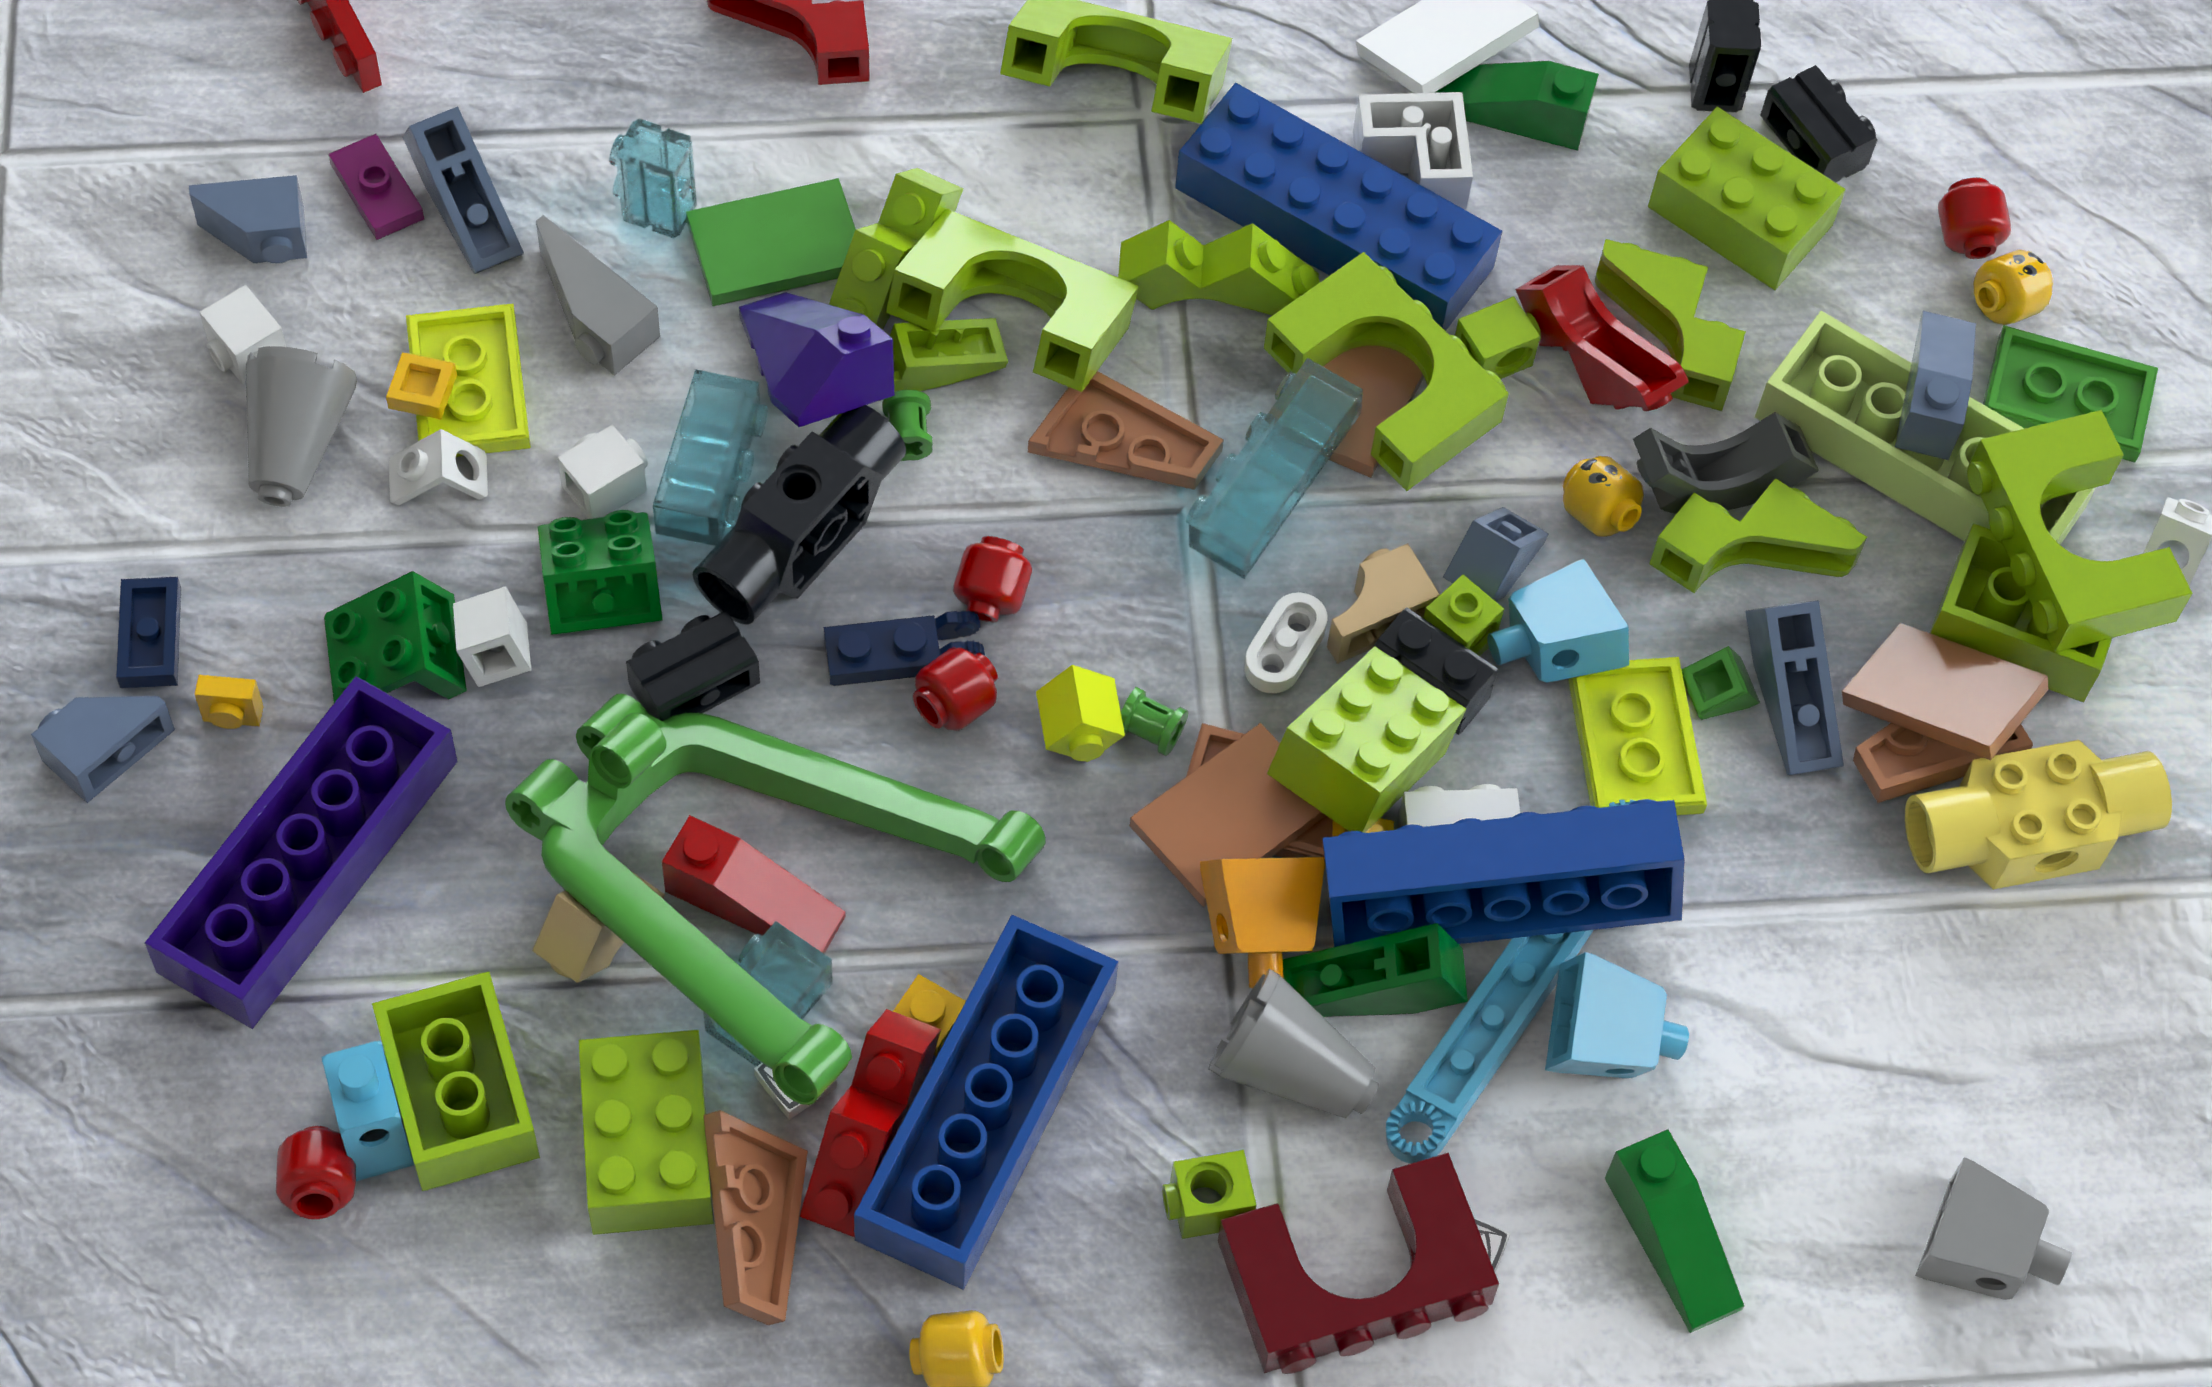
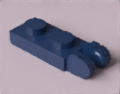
M962 610L961 612H945L937 618L931 615L823 627L830 685L839 686L916 677L922 668L953 647L964 648L974 655L976 653L985 655L983 644H980L979 641L950 642L940 649L938 640L964 638L965 636L976 634L979 628H981L979 616L975 612H970V610Z

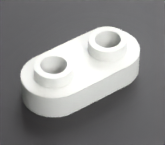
M1296 592L1285 595L1277 601L1246 651L1244 672L1247 680L1253 687L1266 693H1280L1288 690L1295 684L1325 635L1328 615L1325 606L1319 599L1307 593ZM1294 623H1299L1304 625L1307 629L1305 631L1298 632L1294 631L1289 626ZM1266 665H1275L1281 671L1278 673H1271L1265 671L1263 667Z

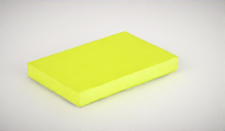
M514 303L406 315L409 353L455 363L457 377L442 419L416 415L418 441L442 429L484 450L485 453L531 448ZM459 453L456 454V457L463 456Z
M1679 657L1629 660V666L1569 678L1590 806L1597 808L1609 807V804L1615 802V804L1619 803V800L1630 802V799L1634 801L1642 799L1654 801L1674 800L1677 815L1704 814L1707 800Z

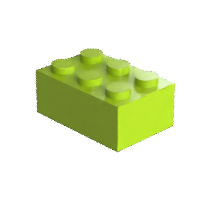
M1717 106L1660 167L1656 175L1648 208L1768 287L1776 290L1833 226L1846 189Z
M1973 523L1955 562L1930 634L2048 676L2049 690L2084 703L2102 670L2112 638L2054 652L2046 634L2040 633L2035 625L2032 612L2033 606L2024 587H2019L2012 576L2011 559L2002 541H1998L1993 536L1991 529Z
M1374 646L1286 728L1267 774L1346 830L1366 833L1403 796L1404 792H1407L1445 755L1466 708L1400 664L1396 659Z
M490 971L372 1003L422 1191L540 1158L535 1131Z
M699 1030L578 1040L587 1204L593 1235L714 1224L704 1125L706 1107Z

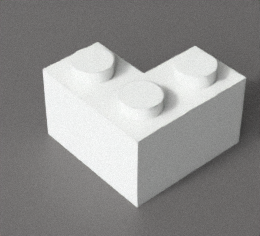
M1462 92L1359 94L1353 126L1354 148L1398 173H1409L1410 180L1466 210L1473 181V171Z

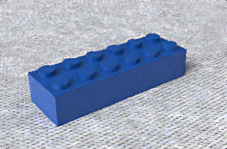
M1236 82L1179 150L1175 189L1242 227L1252 223L1298 258L1329 276L1365 252L1378 266H1385L1393 274L1397 285L1413 300L1421 301L1429 309L1433 320L1445 331L1495 266L1502 230Z
M1642 799L1634 801L1629 805L1602 808L1580 806L1571 811L1546 814L1523 812L1513 817L1491 820L1466 818L1454 824L1426 827L1411 824L1401 826L1396 830L1371 833L1348 831L1338 836L1323 838L1334 947L1438 923L1458 944L1682 920L1685 858L1674 800L1654 801Z
M1011 914L854 1213L855 1241L962 1290L965 1289L1115 992L1119 961Z

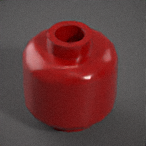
M1972 177L1955 182L1949 187L1948 192L1944 194L1938 203V213L1945 245L1953 252L1965 254L1969 259H1982L1991 256L1996 252V247L2003 244L2011 234V223L2005 194L1998 186L1990 184L1984 178Z
M984 536L980 543L970 544L963 552L953 585V592L958 600L967 605L966 611L970 610V612L978 614L979 620L995 623L998 622L999 615L1015 614L1022 607L1032 574V565L1023 556L1024 549L1020 545L1003 538Z
M950 648L922 668L916 675V691L913 693L914 704L920 715L932 727L936 729L944 727L947 730L953 731L963 730L990 710L996 703L997 690L994 682L998 679L997 671L991 661L981 653L974 655L964 648Z
M311 1126L288 1136L279 1146L276 1194L281 1203L295 1214L306 1219L328 1218L344 1208L354 1197L356 1164L351 1157L347 1156L339 1132L324 1126Z

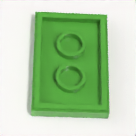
M839 178L686 211L687 225L712 306L838 279L856 230Z
M2003 325L1999 334L1983 405L2024 429L2102 410L2124 454L2122 459L2136 462L2141 453L2158 368Z

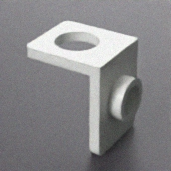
M442 429L392 455L389 459L390 502L397 506L442 482L478 500L488 496L487 455L485 451ZM457 453L465 456L470 462L474 473L473 480H468L460 473L456 464Z
M2167 497L2159 520L2143 553L2155 551L2162 543L2169 540L2183 543L2189 551V561L2180 569L2188 585H2190L2212 539V515H2210L2208 509L2193 501L2186 499L2177 501Z

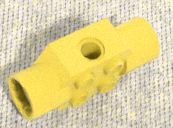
M2080 740L1995 755L1992 760L1986 758L1972 760L1959 787L1911 795L1908 798L1905 806V829L1912 856L1921 871L1928 874L1969 866L1994 890L2100 869L2118 837L2165 828L2171 818L2172 797L2164 767L2154 753L2144 751L2101 760Z

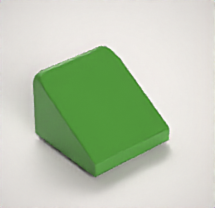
M1729 646L1681 669L1684 683L1701 720L1748 709L1760 703L1741 657Z

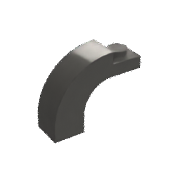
M1776 412L1733 437L1706 445L1680 444L1652 428L1633 438L1640 459L1637 460L1639 473L1652 488L1659 508L1673 514L1678 513L1694 492L1709 502L1720 504L1728 511L1755 504L1775 478L1791 488L1819 471L1800 426Z

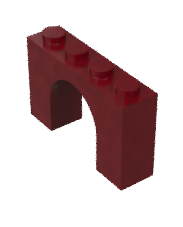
M1449 1152L1392 1169L1387 1193L1409 1250L1410 1269L1395 1287L1378 1296L1362 1299L1346 1298L1330 1293L1316 1284L1305 1272L1298 1259L1278 1203L1221 1220L1218 1244L1264 1373L1281 1369L1283 1374L1296 1373L1311 1367L1316 1363V1358L1339 1351L1340 1356H1352L1372 1347L1376 1339L1396 1334L1398 1339L1415 1337L1429 1330L1432 1322L1452 1316L1456 1322L1467 1321L1484 1314L1489 1309L1488 1305L1493 1304L1499 1282Z

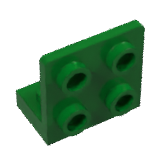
M617 510L607 514L605 517L584 520L575 517H561L551 521L549 524L538 526L542 573L551 635L663 621L648 513Z
M411 571L327 612L324 616L334 703L355 676L385 693H389L412 681L447 699L466 692L464 665L456 651L453 603H455L454 594Z

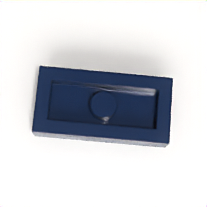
M178 577L121 579L116 678L120 688L178 686L181 585Z

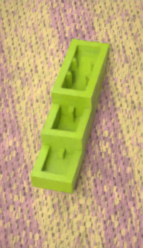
M996 318L945 320L935 332L910 322L894 323L889 335L893 338L894 392L900 390L924 391L954 384L1006 368L1008 363Z

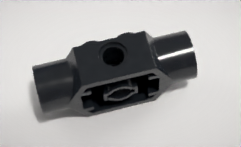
M863 405L862 407L838 414L819 435L812 431L799 446L791 445L780 457L776 470L764 483L757 482L746 493L736 525L693 570L694 582L705 599L720 613L727 611L733 621L744 625L753 623L780 592L798 599L866 524L881 481L905 456L906 447L904 441L895 427L879 412L867 405Z

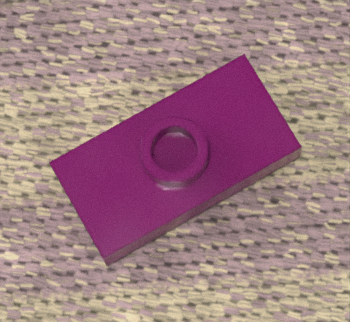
M377 134L328 154L333 170L376 240L424 220L423 208Z

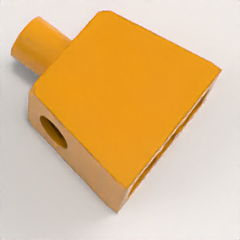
M1324 857L1200 861V872L1215 949L1218 954L1248 953L1249 988H1253L1263 974L1266 975L1268 969L1283 977V952L1313 950L1316 940L1325 867Z

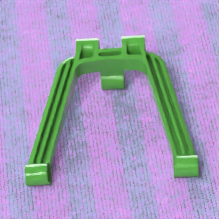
M616 694L611 697L577 730V744L582 753L589 759L588 781L586 783L579 780L575 773L564 763L555 759H547L509 793L505 800L506 810L517 826L542 841L541 856L544 866L557 884L756 1059L772 1069L773 1078L779 1089L793 1101L804 1105L815 1103L845 1070L852 1059L848 1043L832 1028L823 1024L811 1025L800 1019L608 852L602 845L612 832L649 795L670 779L682 773L696 772L954 854L973 864L977 861L986 874L1001 882L1015 880L1046 844V837L1042 827L1034 818L1024 812L1011 810L1005 813L999 820L978 809L720 717L703 713H684L661 721L648 714L646 709L637 700L626 694Z

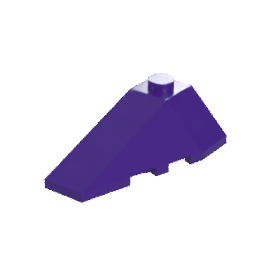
M787 292L739 307V317L752 349H755L758 357V368L761 376H765L767 381L768 395L771 403L798 427L895 396L893 338L864 314Z

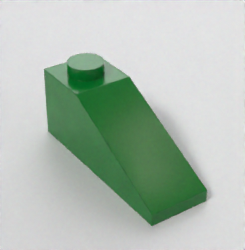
M1552 61L1479 64L1435 93L1462 92L1467 122L1578 151L1599 74Z
M1438 923L1283 959V978L1323 1017L1416 1014L1468 1002L1463 948Z
M1669 1129L1616 1151L1606 1173L1605 1180L1688 1331L1692 1333L1743 1310L1745 1305L1698 1181Z

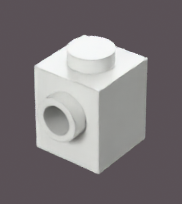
M246 285L200 311L208 341L206 348L212 360L221 371L224 372L230 369L243 385L246 384V362L250 352L257 357L258 348L266 346L286 347L281 326Z
M613 424L597 434L591 433L582 437L572 449L557 457L561 486L588 519L605 517L647 491L645 468L648 466V460L645 453L633 438L625 440Z
M506 586L453 603L456 651L478 687L531 671L527 622Z

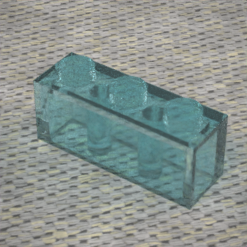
M695 369L653 502L656 534L716 546L722 540L725 528H733L736 525L740 509V496L736 495L740 481L746 483L749 481L754 462V450H749L753 436L762 437L768 414V406L760 404L759 382Z

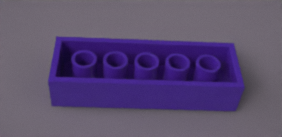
M355 676L145 941V946L156 973L253 1029L458 762L451 729Z

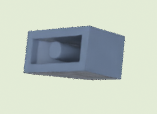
M297 175L189 185V195L197 225L252 263H284L293 259L307 258L304 205Z
M1501 507L1472 521L1443 578L1454 583L1461 575H1465L1497 602L1507 595L1543 546L1549 533L1505 507Z
M159 696L76 697L62 709H56L46 715L40 722L38 729L31 736L41 760L88 803L170 735L175 728L167 705Z

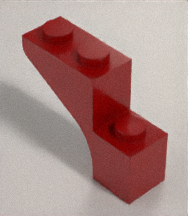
M707 0L708 7L714 12L787 37L800 44L814 62L818 85L870 81L869 43L863 0L846 2L836 0L812 4V0Z
M1556 265L1515 289L1525 313L1532 314L1538 323L1541 333L1539 346L1562 347L1563 351L1569 352L1590 404L1613 405L1615 409L1641 407L1643 411H1651L1668 404L1673 399L1671 393L1689 383L1685 371L1676 360L1625 326L1611 314L1595 291L1584 265Z
M888 1009L884 1011L865 1036L852 1084L830 1111L799 1217L855 1238L854 1213L929 1072L941 1029Z

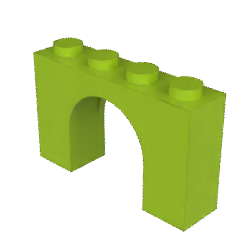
M1027 0L1009 24L1000 74L1050 87L1060 71L1070 65L1102 64L1119 67L1143 75L1157 84L1151 112L1202 124L1223 86L1233 38L1080 0Z
M945 209L895 268L886 313L935 332L952 310L961 301L971 296L993 293L1010 295L1026 300L1042 309L1051 318L1042 329L1033 373L1082 392L1129 329L1139 286Z
M1365 252L1355 257L1267 320L1264 349L1298 383L1343 352L1361 346L1371 345L1391 348L1404 354L1418 366L1425 378L1426 389L1414 400L1376 426L1371 455L1406 491L1496 427L1503 420L1509 393L1506 391L1501 379L1494 372L1485 370L1469 355L1465 344L1457 336L1449 335L1433 320L1429 309L1421 301L1413 300L1397 285L1393 274L1385 266H1378Z
M2102 410L1981 439L1967 468L1969 485L1976 495L1981 496L1989 513L1991 532L1998 541H2002L2011 559L2012 576L2019 587H2024L2033 606L2032 612L2035 625L2040 633L2046 634L2054 652L2177 622L2193 594L2170 547L2113 561L2089 560L2063 548L2053 539L2044 525L2040 505L2058 496L2109 484L2124 454Z

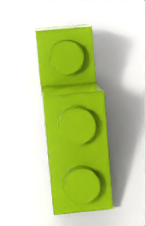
M920 168L896 173L878 223L855 230L829 305L864 314L883 330L891 316L886 313L895 268L945 209L956 211L964 188Z
M1168 220L1121 242L1118 278L1138 285L1139 289L1136 299L1151 310L1181 300L1208 299L1273 316L1320 283L1319 273L1253 223L1203 245Z
M1606 239L1595 276L1596 286L1656 336L1666 346L1671 357L1682 366L1689 383L1672 392L1673 398L1722 411L1733 380L1746 331L1729 327L1723 322L1707 321L1694 317L1708 267L1692 263L1690 260L1682 257H1670L1641 249L1632 243H1620Z
M1775 478L1741 521L1733 518L1720 504L1709 502L1694 492L1658 536L1649 564L1693 593L1714 573L1738 564H1753L1843 577L1849 574L1856 565L1867 536L1857 531L1855 526L1848 520L1835 517L1812 502L1801 490L1790 488Z

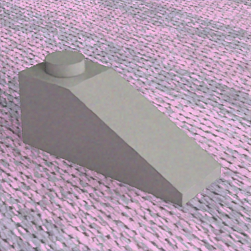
M542 215L536 220L540 253L575 339V346L589 363L593 365L600 363L615 376L660 337L658 307L546 216Z

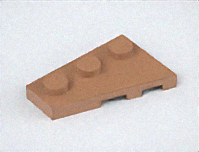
M1097 371L1082 392L1070 387L1067 388L1028 440V453L1195 490L1221 454L1224 439Z
M1890 723L1856 747L1853 762L1877 803L1962 778L1965 776L1972 760L1983 757ZM2021 724L1996 755L2032 749L2033 742Z
M721 1110L705 1114L704 1125L723 1305L728 1309L766 1325L784 1322L786 1319L808 1151Z

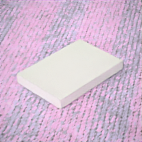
M1421 0L1356 40L1357 54L1412 92L1435 93L1539 27V14L1519 0Z

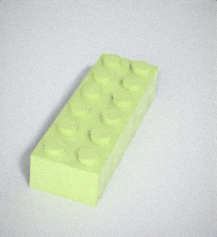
M1820 311L1767 381L1755 418L1761 421L1776 412L1797 424L1803 432L1810 451L1964 542L1973 523L1990 529L1989 513L1981 496L1976 495L1969 485L1967 477L1968 465L1981 439L2024 428L1969 397L1964 426L1949 460L1896 448L1895 443L1911 362L1825 312ZM2096 487L2058 496L2040 505L2044 525L2058 544L2061 545L2079 519Z

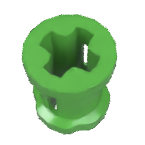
M900 390L895 392V396L884 399L882 402L883 413L898 431L906 447V454L901 461L920 460L930 455L933 451L932 436L927 433L926 419L931 410L929 396L917 390Z
M1135 687L1121 710L1124 733L1126 735L1130 732L1157 745L1158 753L1167 756L1173 750L1188 718V710L1182 707L1173 710L1146 697V691Z

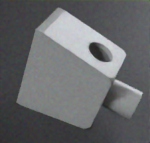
M1964 1157L1949 1181L1915 1276L2004 1300L2012 1299L2024 1283L2028 1273L2059 1285L2068 1268L2072 1252L2040 1239L2049 1214V1209L2045 1204L1976 1162Z

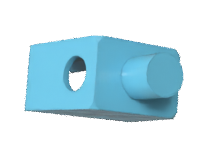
M1585 559L1576 561L1513 592L1508 598L1510 627L1489 633L1487 636L1491 655L1497 665L1525 657L1537 678L1546 683L1629 666V627Z
M1584 952L1561 963L1559 966L1545 1070L1556 1073L1634 1078L1654 1070L1659 1062V1055L1679 1060L1686 1051L1689 1031L1684 1025L1664 1020L1667 994L1662 986L1595 954Z
M374 1041L329 1053L321 1057L347 1156L351 1157L356 1164V1181L413 1166L414 1162L382 1042ZM384 1129L388 1132L377 1141H362L364 1133L367 1131Z

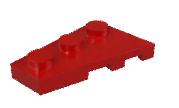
M297 0L300 5L308 3L312 9L310 17L320 39L324 41L330 38L334 45L332 52L343 76L348 77L352 75L363 93L381 86L382 82L376 52L349 0Z

